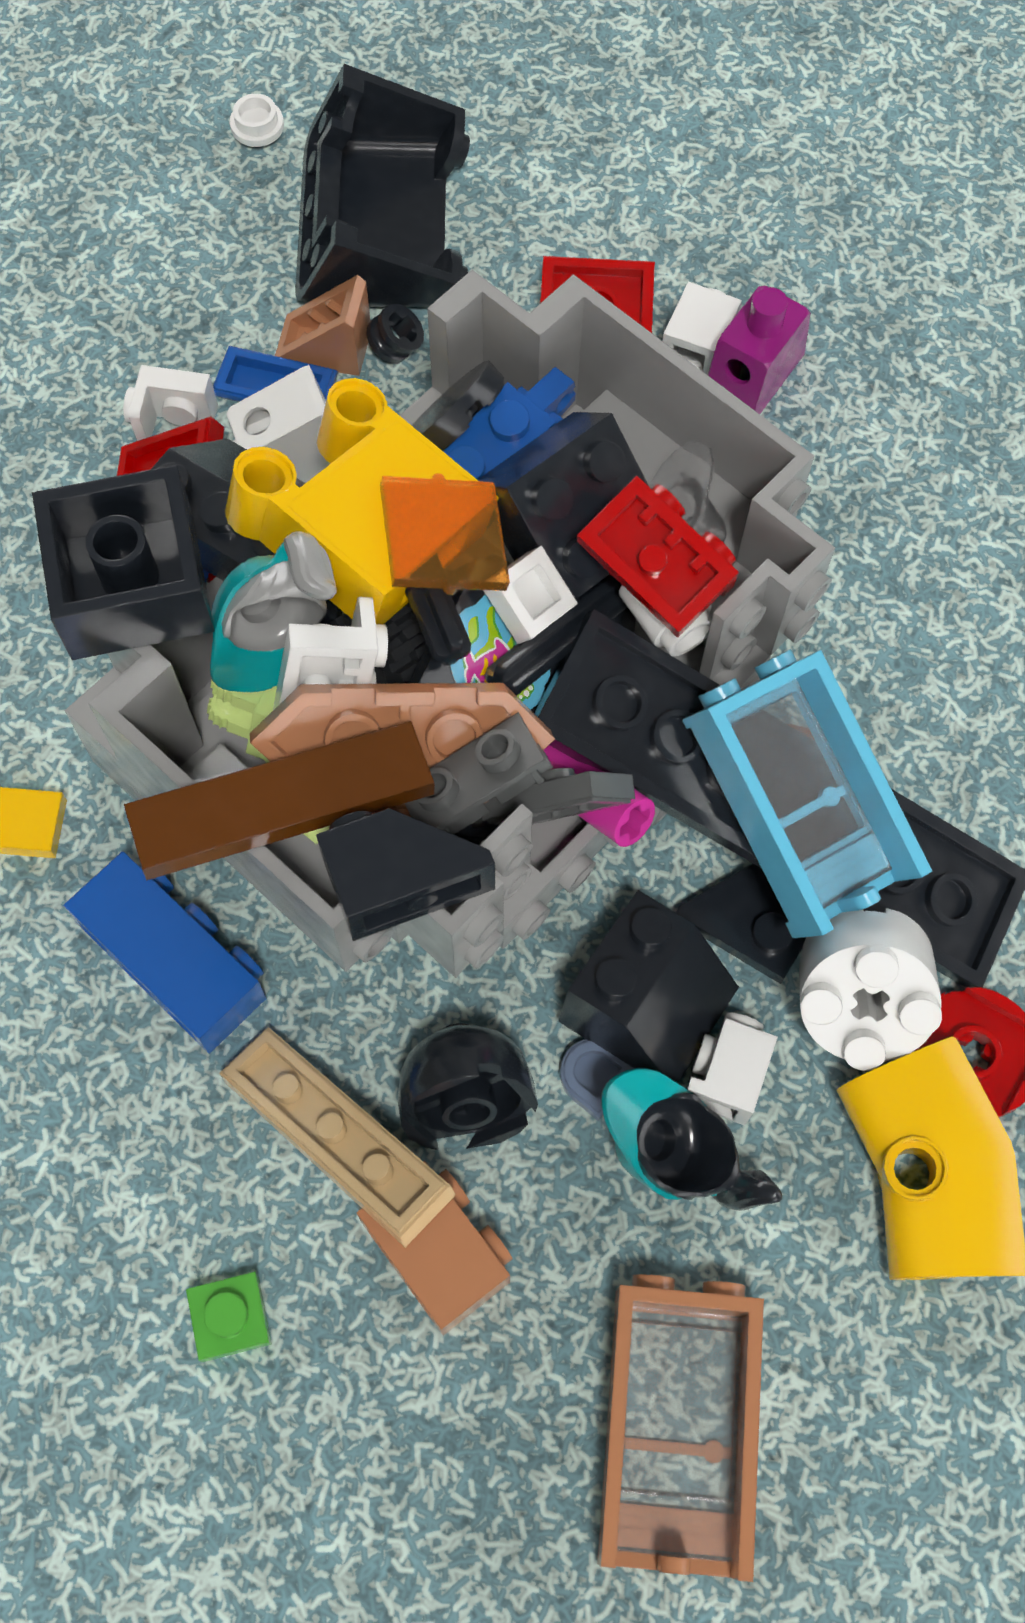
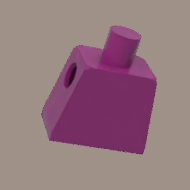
M768 286L757 287L721 334L715 348L708 376L758 414H761L805 354L811 312L807 307L788 298L780 289ZM743 364L748 367L751 374L750 379L747 381L739 379Z

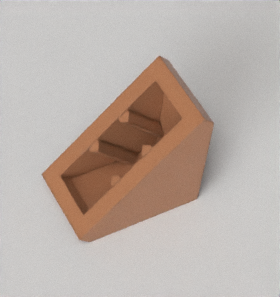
M356 275L288 313L275 356L335 369L338 373L360 376L368 346L366 336L367 325L371 321L366 281Z

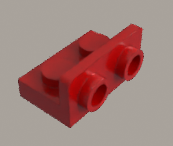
M636 476L577 535V542L678 638L720 595L724 597L734 587L739 571L732 566L736 558L726 544L713 533L706 531L701 536L682 518L686 514L685 509L670 491L660 484H656L651 489L642 479Z

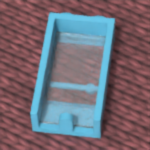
M790 649L754 667L759 677V680L741 689L736 678L698 696L704 709L688 716L682 721L686 729L691 727L788 919V922L785 924L792 938L825 935L834 929L830 919L838 914L865 909L880 901L881 897L878 891L893 882L922 878L933 871L822 651L819 650L796 660Z

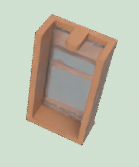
M646 1274L633 1275L632 1286L619 1285L615 1296L597 1564L600 1567L616 1568V1566L657 1570L671 1574L727 1577L738 1581L753 1582L764 1299L745 1297L746 1286L738 1283L703 1282V1291L700 1293L674 1290L675 1279L671 1277Z

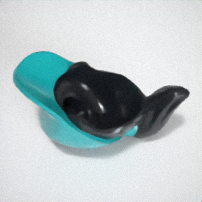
M648 1068L626 1070L615 1075L605 1085L601 1098L602 1111L608 1130L615 1141L616 1157L622 1167L645 1187L665 1199L692 1200L695 1197L712 1196L720 1205L739 1211L777 1203L782 1200L781 1190L765 1172L752 1169L741 1170L735 1139L730 1128L697 1095L674 1082L666 1075Z

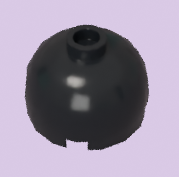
M465 1023L448 1025L420 1041L408 1054L401 1069L398 1089L401 1127L410 1140L425 1148L438 1150L437 1139L471 1133L475 1134L466 1149L502 1143L520 1133L528 1125L526 1112L530 1108L536 1112L538 1106L534 1080L522 1051L510 1038L494 1029Z

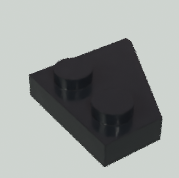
M751 864L680 905L676 911L677 914L695 924L706 940L779 984L783 982L803 949L806 937L792 938L785 924L788 922V919L764 871L755 864Z

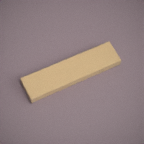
M269 1027L219 1073L233 1091L405 1248L455 1197V1193L449 1183Z

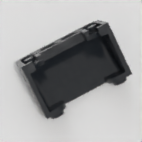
M343 64L311 124L304 148L295 284L297 300L308 303L358 275L366 281L369 307H386L390 304H401L405 307H429L468 274L467 267L463 266L460 252L445 249L446 179L454 167L460 168L463 165L470 147V137L465 134V109Z

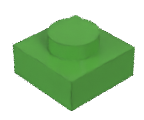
M251 1272L186 1289L197 1355L200 1362L272 1344L258 1273Z

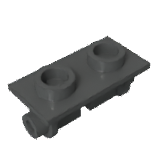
M518 712L431 767L430 772L435 783L434 795L405 803L411 818L454 835L490 812L485 802L496 797L501 804H504L533 784L537 783L540 785L545 781L542 774L552 769L553 765L540 744L534 740Z

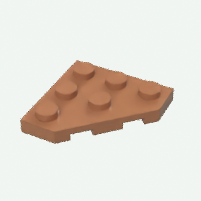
M504 683L300 684L250 732V743L271 762L411 721L429 769L518 712L534 740L540 744L543 750L555 738L551 730ZM405 803L390 808L411 817Z

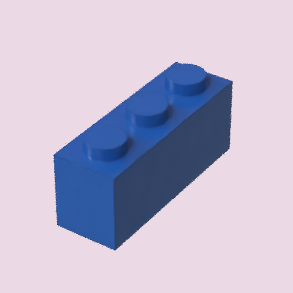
M122 851L63 906L74 921L210 1054L267 999L258 981L264 972L239 946L236 945L230 952L226 951L212 937L219 931L217 926L198 906L191 902L183 909L168 895L174 889V886L165 875L146 881L142 866L139 867Z

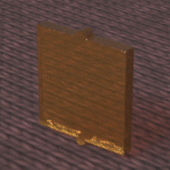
M438 473L434 474L432 479L382 476L380 492L392 587L442 588L449 595L455 594L457 589L507 591L510 580L494 482L446 480L442 474Z

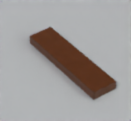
M409 721L126 803L124 808L147 881L330 826L338 818L352 812L369 811L374 813L434 795L435 783L413 724Z

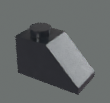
M390 808L375 814L369 811H356L346 814L335 820L330 825L329 830L316 834L324 865L353 941L495 890V862L489 849Z

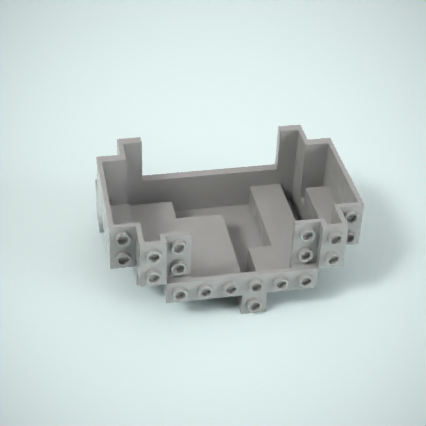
M474 270L466 274L427 308L432 387L399 415L410 425L454 383L484 361H490L502 374L504 385L509 382L516 389L522 386L527 391L554 367H557L571 378L576 386L574 388L576 393L575 401L561 417L564 419L573 412L612 413L649 487L652 489L656 484L665 487L682 504L686 512L682 518L701 536L706 531L713 533L734 554L736 561L732 566L739 571L734 587L724 597L720 595L711 604L712 608L709 615L712 621L708 637L692 650L673 657L719 685L736 678L742 689L759 680L754 667L769 660L771 655L787 639L797 643L807 634L820 614L814 608L815 604L821 599L831 584L832 579L826 573L835 550L833 545L796 518L798 510L805 503L811 492V487L806 483L814 460L812 453L574 274L530 313ZM479 400L475 402L478 409L472 418L484 407ZM493 524L478 543L444 572L453 573L475 561L482 563L491 557L502 561L505 569L514 560ZM217 577L206 585L211 610L215 596L223 583ZM636 620L634 633L653 644ZM212 632L107 653L113 668L64 710L92 761L135 801L266 763L263 759L246 753L248 739L227 732L224 727L219 729L218 725H213L212 720H208L207 707L209 698L213 697V688H210ZM665 647L660 648L661 650L668 653ZM521 804L486 840L479 841L481 847L490 850L495 862V890L353 941L324 865L319 844L316 845L304 834L224 857V859L345 972L359 959L366 963L376 957L388 944L391 937L400 943L409 935L456 978L469 964L476 969L481 967L494 955L499 947L504 949L517 935L526 940L534 934L550 913V909L546 905L563 888L569 893L575 891L593 871L596 862L592 858L608 842L613 847L618 846V844L578 815L532 825L533 813ZM655 807V814L651 825H656L667 813ZM482 817L472 823L473 828L486 825L482 821Z

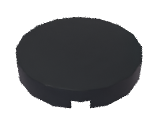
M490 361L482 362L444 392L412 426L439 449L445 450L470 427L468 424L473 420L472 416L478 409L475 402L479 400L485 407L487 404L490 406L503 389L504 377Z

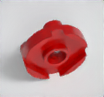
M982 987L965 988L964 991H952L947 994L945 992L942 993V1021L940 1026L915 1051L949 1037H955L961 1046H967L972 1040L978 1041L983 1045L980 1056L988 1062L986 1070L975 1066L973 1071L997 1116L1001 1118L1012 1113L1025 1103V1012L1006 996Z

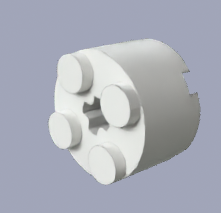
M886 908V913L864 911L863 909L842 912L830 919L834 928L832 931L823 936L806 937L799 964L801 1015L809 1034L828 1052L845 1059L848 1065L862 1071L873 1070L881 1066L883 1062L896 1060L915 1051L940 1026L942 1021L941 994L933 949L926 933L907 915Z

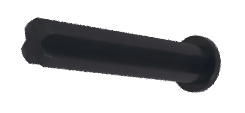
M611 574L606 576L576 599L578 604L534 638L517 644L491 664L486 670V681L488 683H504L516 696L566 657L587 613L595 609L613 619L622 611L631 612L619 596L622 584Z

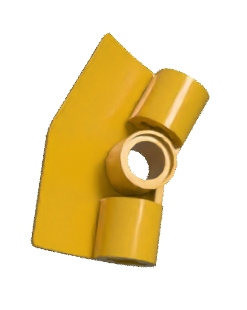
M949 1037L871 1070L839 1087L836 1091L878 1172L877 1176L882 1188L889 1280L1025 1276V1240L1015 1152L1007 1132L957 1039ZM899 1155H916L927 1165L929 1180L924 1189H909L896 1178L894 1165Z

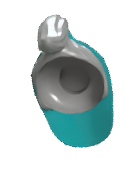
M302 531L292 532L286 536L284 542L276 550L275 555L255 556L247 559L233 569L221 584L211 610L215 631L212 632L210 675L212 681L218 687L235 692H260L277 686L288 624L313 625L318 624L327 613L325 600L333 598L337 593V588L328 554L318 544L313 535Z

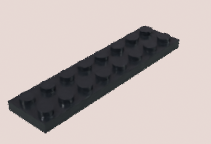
M593 609L585 615L571 649L566 657L562 659L534 713L551 730L555 740L550 745L576 761L604 772L632 774L634 788L651 799L655 807L761 868L691 727L686 729L682 721L688 716L704 709L698 696L719 686V684ZM760 710L731 725L778 819L815 799L820 789L837 787L815 742L766 712ZM891 789L933 872L922 878L893 882L878 891L881 897L880 901L863 910L886 913V908L907 915L926 933L933 949L936 970L965 988H983L1025 891V869ZM841 796L835 806L821 807L783 829L799 860L858 827Z

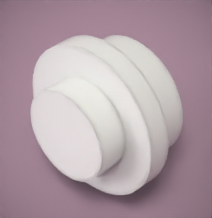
M248 94L241 97L234 105L230 116L231 132L234 138L244 145L251 147L266 146L276 141L282 134L284 129L283 115L268 96Z

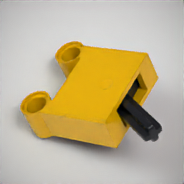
M348 378L334 383L329 389L316 444L319 453L331 464L300 488L295 484L297 477L295 466L285 454L268 447H252L240 453L234 462L225 509L227 522L235 532L245 538L259 540L274 554H276V550L284 542L286 536L292 532L302 531L313 535L318 544L327 552L333 570L337 593L329 600L351 619H353L358 597L373 598L376 624L386 623L407 603H410L433 660L447 666L455 664L459 659L469 655L471 652V642L442 573L483 538L499 497L388 406L385 395L377 386L366 380Z

